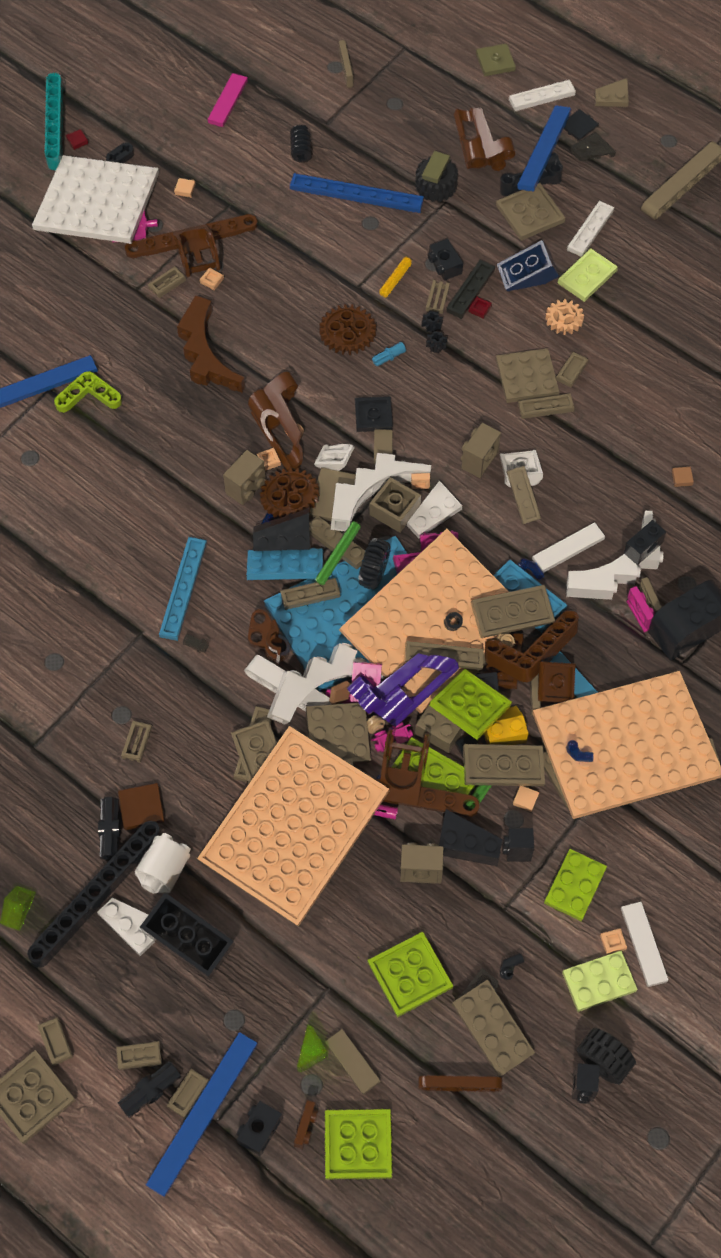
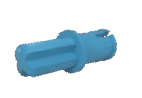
M402 342L391 348H385L382 353L372 358L373 364L380 366L389 360L393 361L394 357L405 353L406 348Z

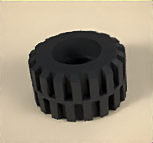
M428 157V160H422V163H419L418 168H416V191L420 196H424V199L427 201H446L448 197L453 196L457 189L458 170L456 165L449 160L438 184L422 179V174L431 158Z
M592 1028L576 1049L579 1057L585 1064L599 1065V1076L613 1084H621L636 1064L634 1056L624 1044L611 1034L598 1028Z

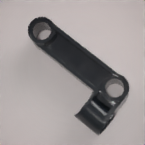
M557 153L551 154L538 182L541 185L549 183L556 185L562 181L563 165ZM523 172L514 175L506 173L501 176L500 193L503 196H509L514 194V192L521 191L518 189V182Z

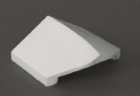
M350 444L324 445L314 465L319 468L340 471L346 466L354 446Z

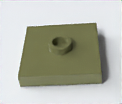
M507 43L476 49V55L484 77L515 71L516 66Z

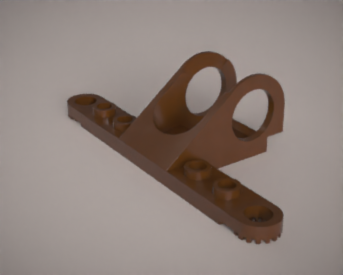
M247 214L135 240L131 244L127 243L125 245V253L127 257L134 259L177 249L187 277H190V274L205 271L209 268L220 270L215 240L240 235L243 232H252L257 228V218L254 215ZM248 220L253 222L251 225L245 224ZM133 247H136V249H138L135 252L130 251ZM210 250L213 263L189 268L186 254L193 252L196 263H202L200 251Z
M389 728L384 747L381 778H373L390 790L383 802L444 813L447 809L455 814L468 817L477 814L479 811V801L472 795L422 787L429 754L430 734L425 733L423 747L394 743L395 728ZM393 748L421 753L418 772L409 771L410 753H404L401 769L389 767ZM466 801H472L475 804V808L467 811L463 805Z

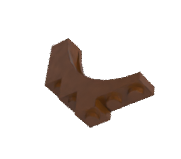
M195 295L177 325L178 337L187 341L183 348L185 359L194 363L190 369L191 381L208 386L209 382L212 381L216 385H222L232 391L242 393L245 389L244 377L232 372L221 364L208 346L206 329L213 312L212 303L210 300Z

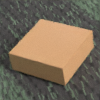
M179 178L174 190L175 195L191 197L195 188V181Z
M209 268L200 278V283L215 290L224 279V275Z
M274 448L257 454V457L264 461L265 471L281 465V461Z
M430 473L411 474V489L430 488Z
M520 786L513 805L532 812L539 792Z
M621 928L600 934L606 955L627 949Z

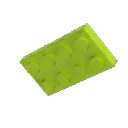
M412 737L407 745L423 747V743ZM429 747L422 787L470 795L475 785H465L464 767ZM403 750L392 768L401 769L404 753H410L409 771L418 772L421 753Z

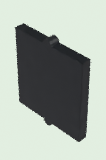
M579 109L569 116L564 130L568 132V135H572L580 141L596 129L599 123L592 119L591 115H587Z

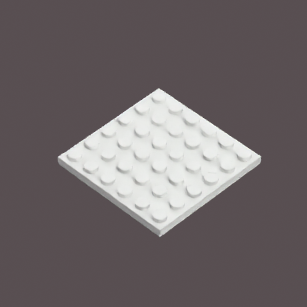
M63 155L32 224L33 230L131 244L159 175V170L154 167Z

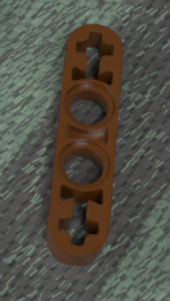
M420 1076L418 1077V1089L423 1091L499 1092L503 1090V1079L500 1077Z

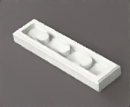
M566 80L510 95L509 101L514 111L574 96L576 91L571 81Z
M599 201L568 245L567 251L582 257L614 212V207Z
M594 522L532 557V560L540 571L544 573L605 539V535Z
M642 902L622 906L621 911L647 987L668 982V977Z

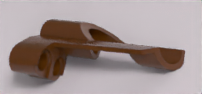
M470 108L471 111L456 109L454 117L467 169L483 168L489 165L494 171L503 170L506 167L505 160L512 159L516 154L512 139L510 137H503L496 141L493 140L482 108ZM462 121L474 122L477 133L475 138L467 140Z
M262 609L255 610L251 615L248 643L254 648H264L266 657L278 666L280 662L288 658L290 644L284 636L279 634L275 619L271 622L266 611ZM257 615H263L265 621L258 624L254 618ZM258 633L261 635L262 640L260 642H253L251 636ZM273 643H281L286 650L281 653V647H276Z

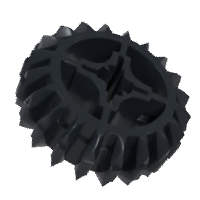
M374 538L369 543L364 553L358 577L359 584L364 586V588L375 590L380 585L390 556L391 546L389 542L380 538Z

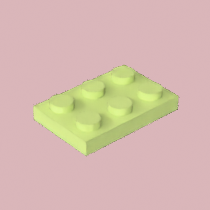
M590 249L558 279V284L585 302L617 271L618 267L593 249Z
M622 951L562 971L578 1012L637 992L638 990Z

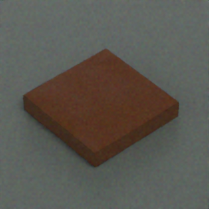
M539 662L538 701L565 702L573 700L576 664Z
M158 783L118 791L124 830L141 827L147 821H154L157 824L164 822Z

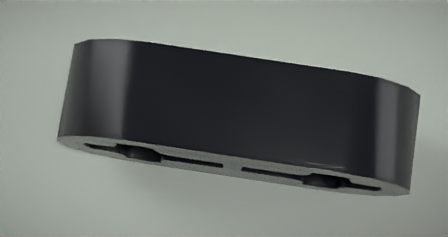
M120 144L106 155V161L127 162L134 156L132 144Z

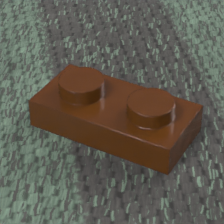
M309 1100L306 1102L294 1140V1147L303 1150L304 1144L308 1145L310 1142L312 1131H309L311 1122H316L319 1111L316 1110L315 1102Z

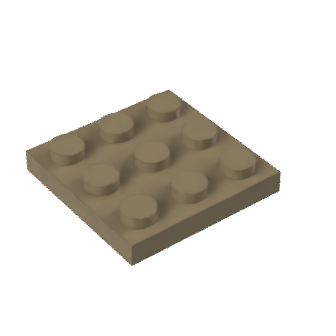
M541 183L537 184L534 192L522 190L496 201V207L520 241L565 222L564 215Z
M548 348L496 355V363L506 403L559 395V388Z
M359 703L306 706L309 739L341 759L353 758V763L371 761L366 711Z
M36 1050L0 1079V1115L23 1145L76 1101Z

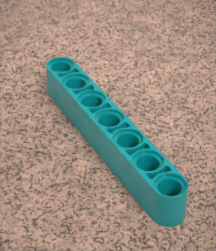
M50 73L46 77L45 157L48 168L57 170L62 159L63 85L61 76L58 73Z

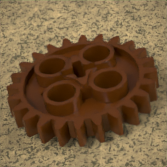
M344 304V308L341 309L338 305L337 310L331 308V313L326 312V317H322L319 329L321 341H324V346L329 345V350L335 348V353H338L340 350L342 355L346 351H348L349 355H351L352 351L358 354V349L365 351V346L370 347V342H374V337H376L375 319L371 318V313L366 314V309L360 311V306L354 309L353 304L350 308H347V305Z
M289 468L288 472L282 469L281 474L276 471V476L269 475L270 481L265 480V486H261V504L264 511L267 510L268 515L273 514L274 519L278 516L282 518L288 514L297 513L308 507L310 514V508H316L315 503L319 502L318 497L320 493L316 479L312 478L311 473L307 475L306 470L300 473L299 468L295 472L292 471V468Z

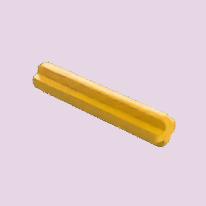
M404 257L379 290L381 296L384 298L388 297L411 266L412 260L410 258Z

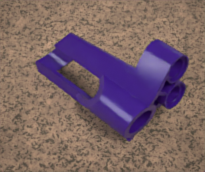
M418 653L376 687L361 674L347 689L368 714L375 712L396 727L459 669V664L455 659L439 655L427 656ZM422 668H430L442 672L414 697H409L402 690V687Z

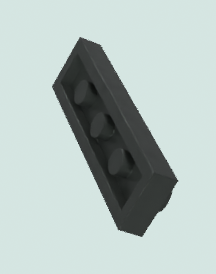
M479 260L448 305L446 312L462 319L494 273L495 266Z

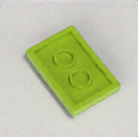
M569 849L544 904L582 922L607 866Z

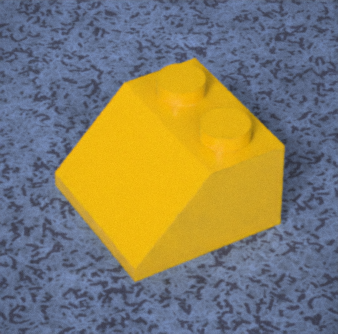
M517 706L509 707L484 733L487 745L527 743V726L524 716Z

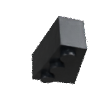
M309 507L277 520L274 519L254 526L253 550H310Z

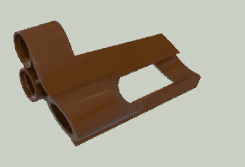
M283 372L278 375L264 389L254 392L248 401L252 416L271 447L275 449L286 471H289V468L296 470L300 467L303 460V450L299 444L302 433L287 406V403L295 396L294 393L298 388V384L290 372ZM280 423L293 442V449L287 456L270 431L279 426Z

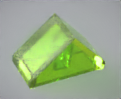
M16 886L4 898L0 924L20 931L36 892Z
M310 1025L307 1026L297 1064V1071L301 1073L328 1057L327 1050Z

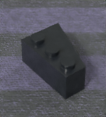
M446 809L439 846L443 847V856L498 867L503 839Z

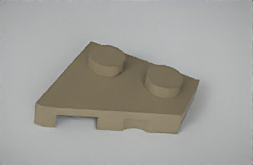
M627 79L595 89V106L628 107Z

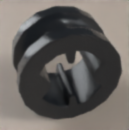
M457 612L449 613L444 619V626L449 631L458 630L463 623L462 616ZM455 618L457 620L456 623H458V625H451V620Z

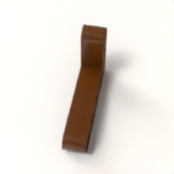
M574 611L562 613L524 654L498 640H489L485 644V661L487 664L521 682H530L539 674V662H550L577 634L579 616Z

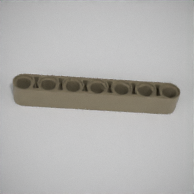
M714 141L710 142L643 203L641 211L654 220L658 219L721 162V146Z

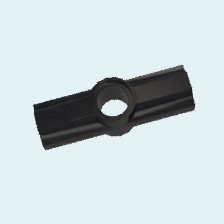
M113 797L101 799V820L98 821L100 859L109 861L118 852V837L121 835L119 800Z
M169 1061L153 1075H148L140 1080L135 1089L121 1099L118 1105L126 1116L131 1118L147 1104L150 1105L157 1101L163 1095V1091L181 1078V1075Z

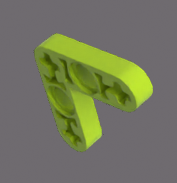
M87 371L66 387L55 398L54 403L56 409L64 413L69 411L88 393L111 409L120 407L122 399L117 390L94 373ZM100 387L105 388L103 393H98L96 390ZM74 389L80 390V393L77 395L71 394V391Z

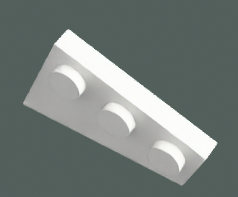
M439 481L409 519L407 526L419 539L420 535L428 533L462 510V505Z
M111 898L97 912L139 956L155 943L140 929L148 914L114 898Z

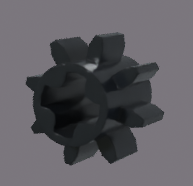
M429 311L426 315L423 314L421 326L426 328V332L433 333V331L436 332L438 329L441 330L443 317H439V312Z
M433 331L431 335H427L426 347H430V352L440 353L442 349L446 350L447 337H443V332Z

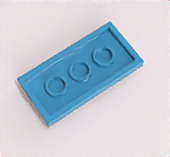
M323 549L248 550L247 580L316 579L323 568Z
M511 560L493 575L509 592L542 585ZM546 588L553 616L556 620L567 609V604ZM551 624L537 626L535 628L541 633H543Z

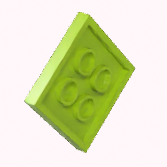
M464 669L431 700L429 706L478 740L511 706L512 702Z
M423 932L367 960L397 1017L453 988L449 977Z
M391 1109L325 1110V1179L392 1178Z

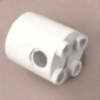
M162 833L161 836H155L150 848L144 854L135 870V875L139 879L141 886L151 893H170L185 863L190 858L189 852L191 849L185 844L180 843L179 845L174 842L173 837L166 833Z

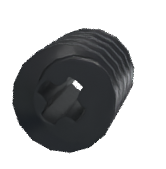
M305 125L294 126L290 130L291 157L300 163L308 162L312 158L311 133Z

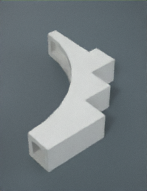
M377 453L375 470L357 468L355 485L336 483L331 530L346 531L359 507L365 500L380 491L390 477L400 483L411 482V474L430 473L431 465L395 461V455Z
M645 511L642 528L652 520L656 522V519L653 518V511ZM659 546L639 565H636L623 554L615 561L599 568L585 571H569L566 597L612 600L613 593H617L618 583L635 585L636 578H640L641 568L658 569L659 562H663V551H660Z
M339 643L334 647L329 663H327L325 658L319 656L310 659L303 677L301 673L294 670L285 672L267 717L284 725L289 723L296 708L316 687L332 680L351 678L353 662L367 663L368 661L359 657L355 658L357 650L352 649L351 645ZM382 674L380 682L386 679Z

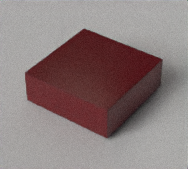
M81 129L66 135V139L73 150L88 144V140Z
M476 297L468 312L484 319L491 309L492 303Z

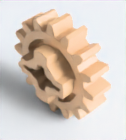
M564 299L563 303L557 300L556 304L551 303V307L547 308L545 320H547V325H551L550 330L556 329L557 334L560 331H563V335L567 331L573 334V329L578 331L579 326L582 327L584 319L583 309H578L579 304L573 305L572 300L567 303L566 299Z

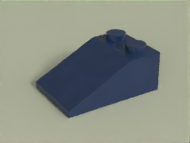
M543 240L497 264L507 292L544 285L559 277L552 254Z

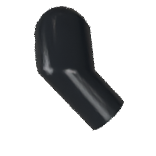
M521 953L502 961L500 968L502 979H512L514 967L524 963Z

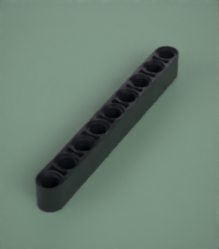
M145 822L29 947L27 955L33 966L37 968L46 966L137 867L144 854L150 848L154 837L161 836L159 825L156 822ZM150 830L156 831L152 836L146 835ZM136 845H142L140 850H133ZM122 860H128V861H129V862H128L126 865H124V866H120V865H119V863H120ZM108 875L115 876L111 881L105 880ZM93 891H101L98 896H91ZM82 905L87 906L83 912L77 911L78 907ZM66 921H72L71 926L63 927ZM51 937H58L55 943H48ZM43 952V956L40 959H34L36 953Z

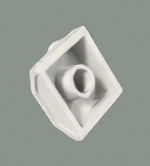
M536 450L500 454L504 482L507 486L511 487L506 471L524 465L531 486L539 484L543 479V472Z

